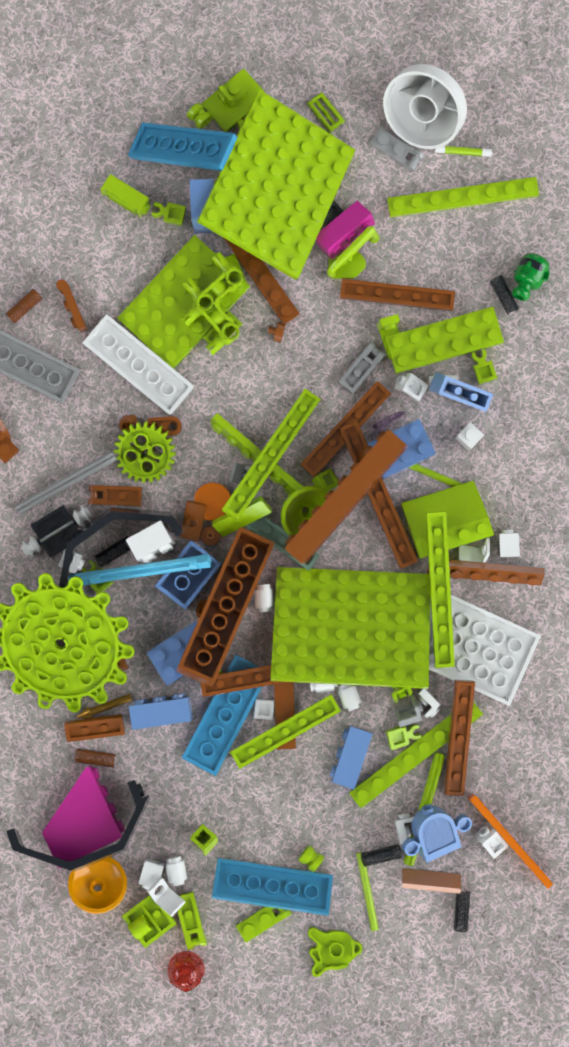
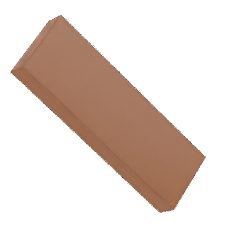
M402 868V888L460 894L461 875Z

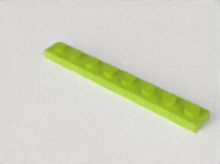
M537 177L389 197L387 198L391 218L533 198L539 196Z
M306 388L304 389L221 511L236 521L240 519L321 400L319 397Z
M446 511L426 512L434 667H455Z
M474 701L471 724L483 715ZM451 714L349 792L360 808L368 804L449 741Z

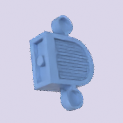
M430 804L425 805L415 814L412 820L411 829L414 838L406 839L402 844V849L408 856H414L419 852V855L428 863L462 847L457 830L461 832L468 831L472 826V821L465 814H461L452 820L442 808Z

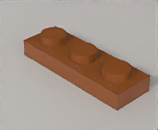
M122 714L64 722L67 742L125 735Z

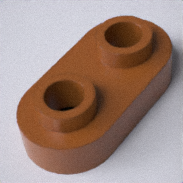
M174 416L154 417L146 420L150 427L154 422L157 429L163 426L161 432L168 431L166 437L176 436L182 430L181 421ZM172 423L176 424L174 430L169 429V425Z

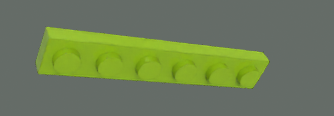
M218 413L214 415L210 423L212 429L226 437V441L231 446H236L240 449L241 454L245 458H250L255 462L262 451ZM278 464L270 473V479L274 483H279L283 486L284 491L288 495L303 487Z
M332 694L235 748L230 753L238 768L241 769L336 715L341 710Z

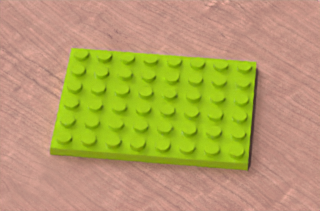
M259 90L237 134V140L223 170L220 171L196 222L296 280L302 272L355 153V149L262 90Z
M277 567L271 681L428 689L430 644L429 574L311 568L308 571L305 568Z

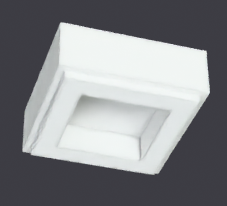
M256 699L254 718L273 720L275 701Z

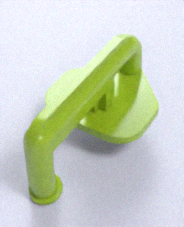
M373 226L367 227L340 255L334 259L329 257L327 275L331 279H354L365 269L366 260L358 250L368 240L371 243L379 241L376 229Z

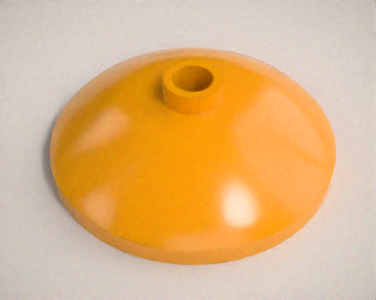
M111 857L78 871H71L68 879V892L73 903L81 910L93 914H101L114 909L123 900L127 890L126 873L123 867ZM100 886L101 890L95 891L94 887Z

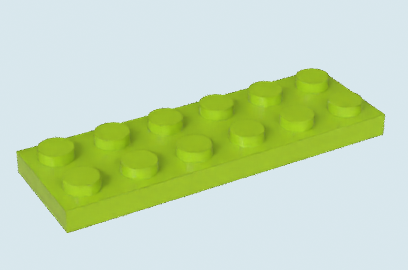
M494 307L384 338L395 375L504 343Z

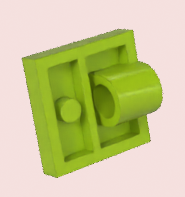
M150 895L146 896L122 915V918L128 924L131 934L145 948L177 924L173 916L171 917L158 906Z

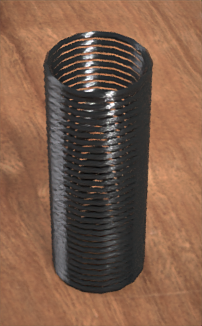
M500 275L492 279L490 284L507 315L514 310L517 311L519 306L503 276Z
M128 536L94 556L100 567H104L131 550L126 542Z
M399 844L361 853L364 867L402 858Z
M470 891L466 893L461 892V894L456 893L454 931H468Z

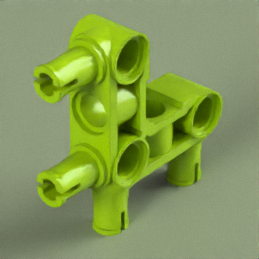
M221 252L216 254L221 261L215 256L211 261L222 271V275L205 290H201L192 277L187 279L192 287L186 281L182 284L193 297V307L180 318L189 326L201 315L216 329L218 336L205 346L213 356L224 345H230L233 341H236L240 335L234 320L222 311L220 304L224 298L230 293L233 294L242 285L244 278L242 272L235 265L230 264ZM231 274H239L240 279L237 282H231L229 280ZM205 298L211 300V304L207 308L201 307V301ZM230 327L236 329V334L233 337L226 336V330Z

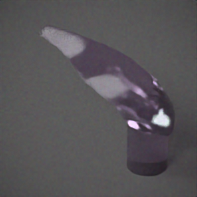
M401 411L376 422L372 427L374 429L377 428L379 435L383 430L385 431L384 426L390 425L406 412Z

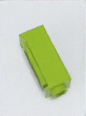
M111 174L100 189L102 195H107V198L131 213L138 214L139 218L143 214L146 215L151 207L149 205V197Z

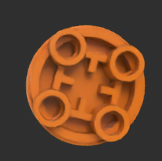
M212 482L202 485L196 491L194 501L206 504L204 519L213 521L226 514L221 510L231 497V494L225 486Z

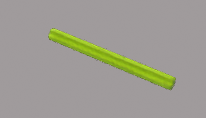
M436 752L434 754L418 811L423 806L432 804L445 755ZM405 854L404 864L413 866L417 854L414 856Z

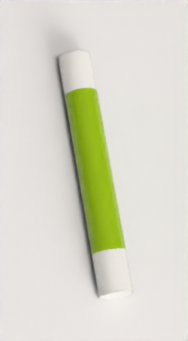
M442 146L436 148L435 153L491 157L492 149Z

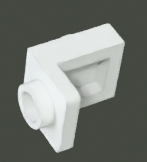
M65 550L59 562V567L61 568L63 566ZM73 551L69 572L76 574L77 570H82L85 562L82 559V554Z

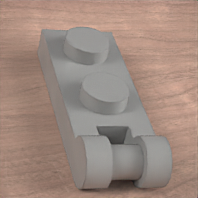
M379 128L370 142L372 147L412 172L416 170L417 163L424 157L421 151L415 150L382 128ZM408 154L412 156L411 160L405 159Z
M372 342L338 381L352 395L386 355L385 352H380L375 348L376 345ZM370 353L376 357L373 361L367 357Z

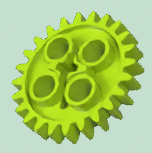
M138 421L136 428L133 424H130V431L124 428V435L119 434L118 438L121 441L115 442V445L119 448L114 449L113 452L119 454L116 456V460H120L117 467H124L122 474L128 472V479L135 476V482L142 478V483H145L148 478L150 483H152L154 477L159 481L161 479L160 474L166 476V470L171 471L172 466L170 464L175 463V460L171 457L177 454V452L171 450L176 445L170 444L173 437H166L168 431L161 432L163 426L156 429L155 422L150 427L148 426V421H145L143 426ZM137 436H145L147 442L140 443L137 439ZM154 446H160L163 449V453H156ZM145 449H147L148 452L144 456L142 453ZM127 452H135L137 458H129ZM144 462H151L153 468L146 469L144 467Z

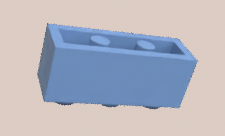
M435 372L429 391L487 412L493 394L437 372Z
M351 725L349 729H344L342 739L345 741L343 747H339L335 758H338L336 766H332L329 775L332 777L333 783L355 789L373 735L372 732Z

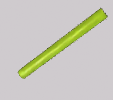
M419 464L409 467L414 471L452 487L463 484Z
M358 852L356 856L371 931H376L379 928L367 867L363 866L361 860V853L363 852Z

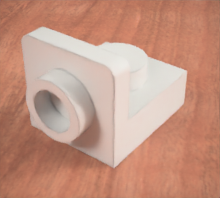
M403 372L397 378L394 389L404 392L415 401H420L429 385L414 374Z
M421 688L417 692L420 695L419 701L425 707L428 704L430 705L422 715L425 718L429 716L432 718L439 712L438 707L440 704L426 689Z
M409 813L400 814L398 819H394L400 844H403L408 837H411L408 825H404V823L412 822L414 818Z
M490 823L480 828L475 834V837L494 859L508 847V844Z

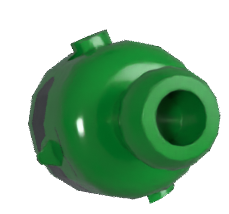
M527 253L521 258L516 270H514V280L518 284L512 291L514 298L520 301L528 300L530 290L539 289L544 281L548 280L550 266L544 257L535 253Z

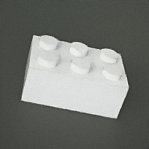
M158 521L126 539L136 560L142 563H150L156 560L157 554H166L174 549L173 545L176 544L162 521Z

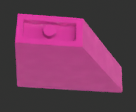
M92 765L84 769L42 832L53 857L69 862L77 860L120 839L125 831L122 821H118L115 816L117 810L114 804L109 803L106 797L109 795L105 785L101 786L98 780L101 778L99 771L96 767L93 768Z

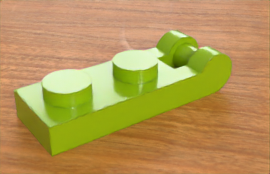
M194 891L178 895L185 901V904L178 910V915L187 949H194V946L207 945ZM198 933V937L192 939L191 934Z
M263 907L236 924V928L245 943H247L281 920L289 917L292 912L278 908L280 913L275 915L273 912L274 908Z

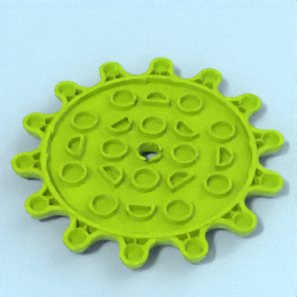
M43 573L38 578L39 587L35 591L28 589L23 583L13 584L11 592L15 597V604L10 606L0 603V619L3 623L2 628H0V647L3 650L0 656V671L10 670L15 674V681L11 685L12 691L15 694H22L28 689L34 690L38 694V705L42 709L50 708L53 700L62 699L65 701L68 710L76 713L81 709V698L84 696H90L97 703L104 704L108 700V694L104 689L105 683L114 682L122 685L127 681V675L118 667V661L123 658L129 659L135 653L132 645L123 643L118 638V634L127 629L129 625L128 619L125 616H110L106 612V606L110 602L109 594L107 592H100L94 597L86 595L83 592V580L78 576L70 578L66 587H59L55 584L53 577L49 573ZM64 639L65 646L57 645L56 640ZM42 701L49 703L47 705H43Z

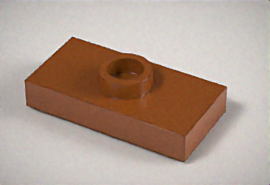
M191 500L186 502L181 538L196 542L200 541L206 504Z

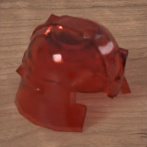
M191 951L176 953L170 959L167 968L170 983L183 992H188L201 983V978L205 975L203 960Z

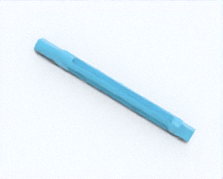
M209 554L133 566L69 574L68 580L78 576L83 580V586L108 581L210 568L211 559Z

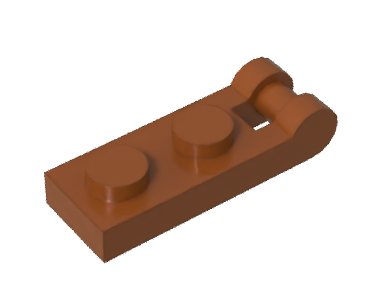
M63 279L58 280L56 287L65 296L66 300L63 303L67 312L71 311L73 318H70L74 329L78 328L80 332L88 330L68 283Z
M89 485L91 493L88 505L142 507V487ZM98 492H103V499H98Z

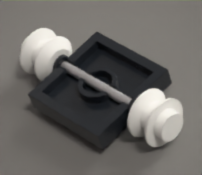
M62 505L31 524L38 539L30 536L28 543L22 541L23 546L21 548L24 554L33 557V552L41 553V546L43 545L49 557H54L66 549L67 539L79 530L76 524L78 523V525L84 527V522L86 520L91 522L90 518L93 515L88 507L84 508L81 505L79 512L73 510L72 518L66 507Z

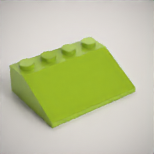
M474 480L401 503L417 556L420 559L428 556L426 512L446 511L448 550L494 536L488 514Z

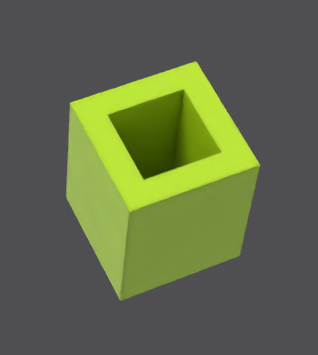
M204 824L189 838L191 844L204 856L218 843L217 836Z

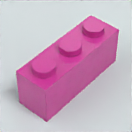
M357 200L318 233L316 238L317 245L328 257L334 259L367 227L375 225L373 216Z

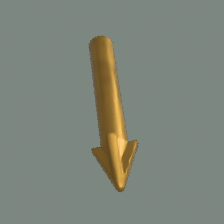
M127 694L92 708L88 706L76 718H92L95 714L132 701L131 695Z

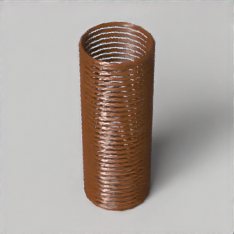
M33 288L30 293L28 292L26 296L20 299L5 314L9 318L12 316L11 321L15 324L43 298Z
M77 748L75 763L113 768L116 754Z

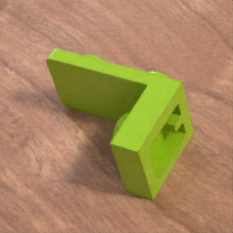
M398 314L379 319L376 324L389 360L391 358L384 338L400 333L397 326L400 322Z

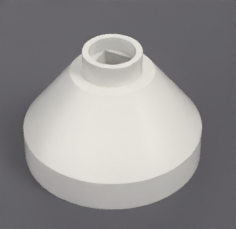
M417 64L404 68L390 82L383 98L385 117L392 130L402 140L418 148L436 149L445 146L458 134L466 119L467 105L462 89L453 77L435 66Z

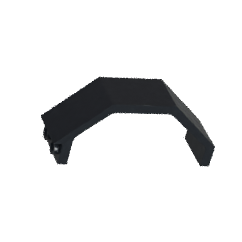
M111 507L67 539L59 587H66L68 585L67 577L74 548L112 520L162 521L171 527L176 536L183 533V530L170 512Z
M135 780L128 782L136 808L120 841L74 861H65L26 848L22 842L19 830L15 828L6 832L14 851L75 872L126 851L149 803L150 796L142 798L145 794L141 784H136Z

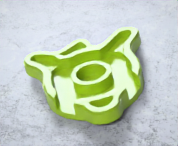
M314 926L308 929V936L317 944L316 947H312L309 950V954L314 960V965L311 969L314 977H319L327 970L346 968L363 950L362 944L354 940L345 931H321Z

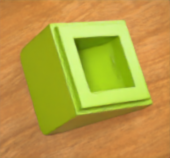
M331 468L312 479L315 486L323 488L327 492L338 486V479Z

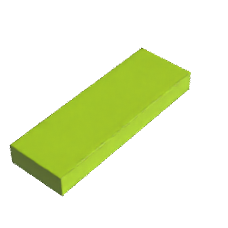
M260 496L251 501L238 521L225 514L213 520L212 526L224 537L238 530L239 527H244L272 513L271 507Z

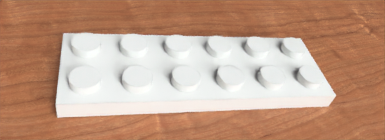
M107 314L83 341L84 346L170 416L195 388L194 385Z

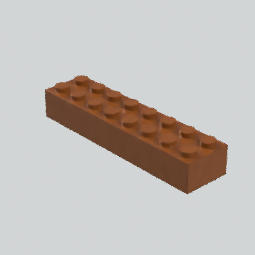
M389 429L386 432L383 430L376 438L378 442L373 447L370 445L363 452L365 457L360 462L357 460L350 467L351 473L348 476L343 475L337 482V485H339L335 491L330 490L324 497L326 501L323 505H317L311 512L313 516L309 520L305 519L299 525L298 529L300 531L296 535L292 534L286 540L287 546L284 549L301 564H306L408 448Z
M239 527L176 672L210 687L214 685L275 542Z

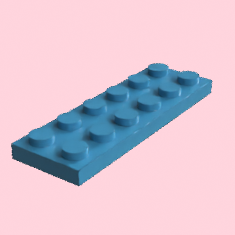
M142 122L128 156L135 160L222 171L231 154L237 136L229 132Z
M235 655L226 673L259 666ZM262 687L214 695L182 759L216 776Z
M218 858L212 899L328 916L333 875Z

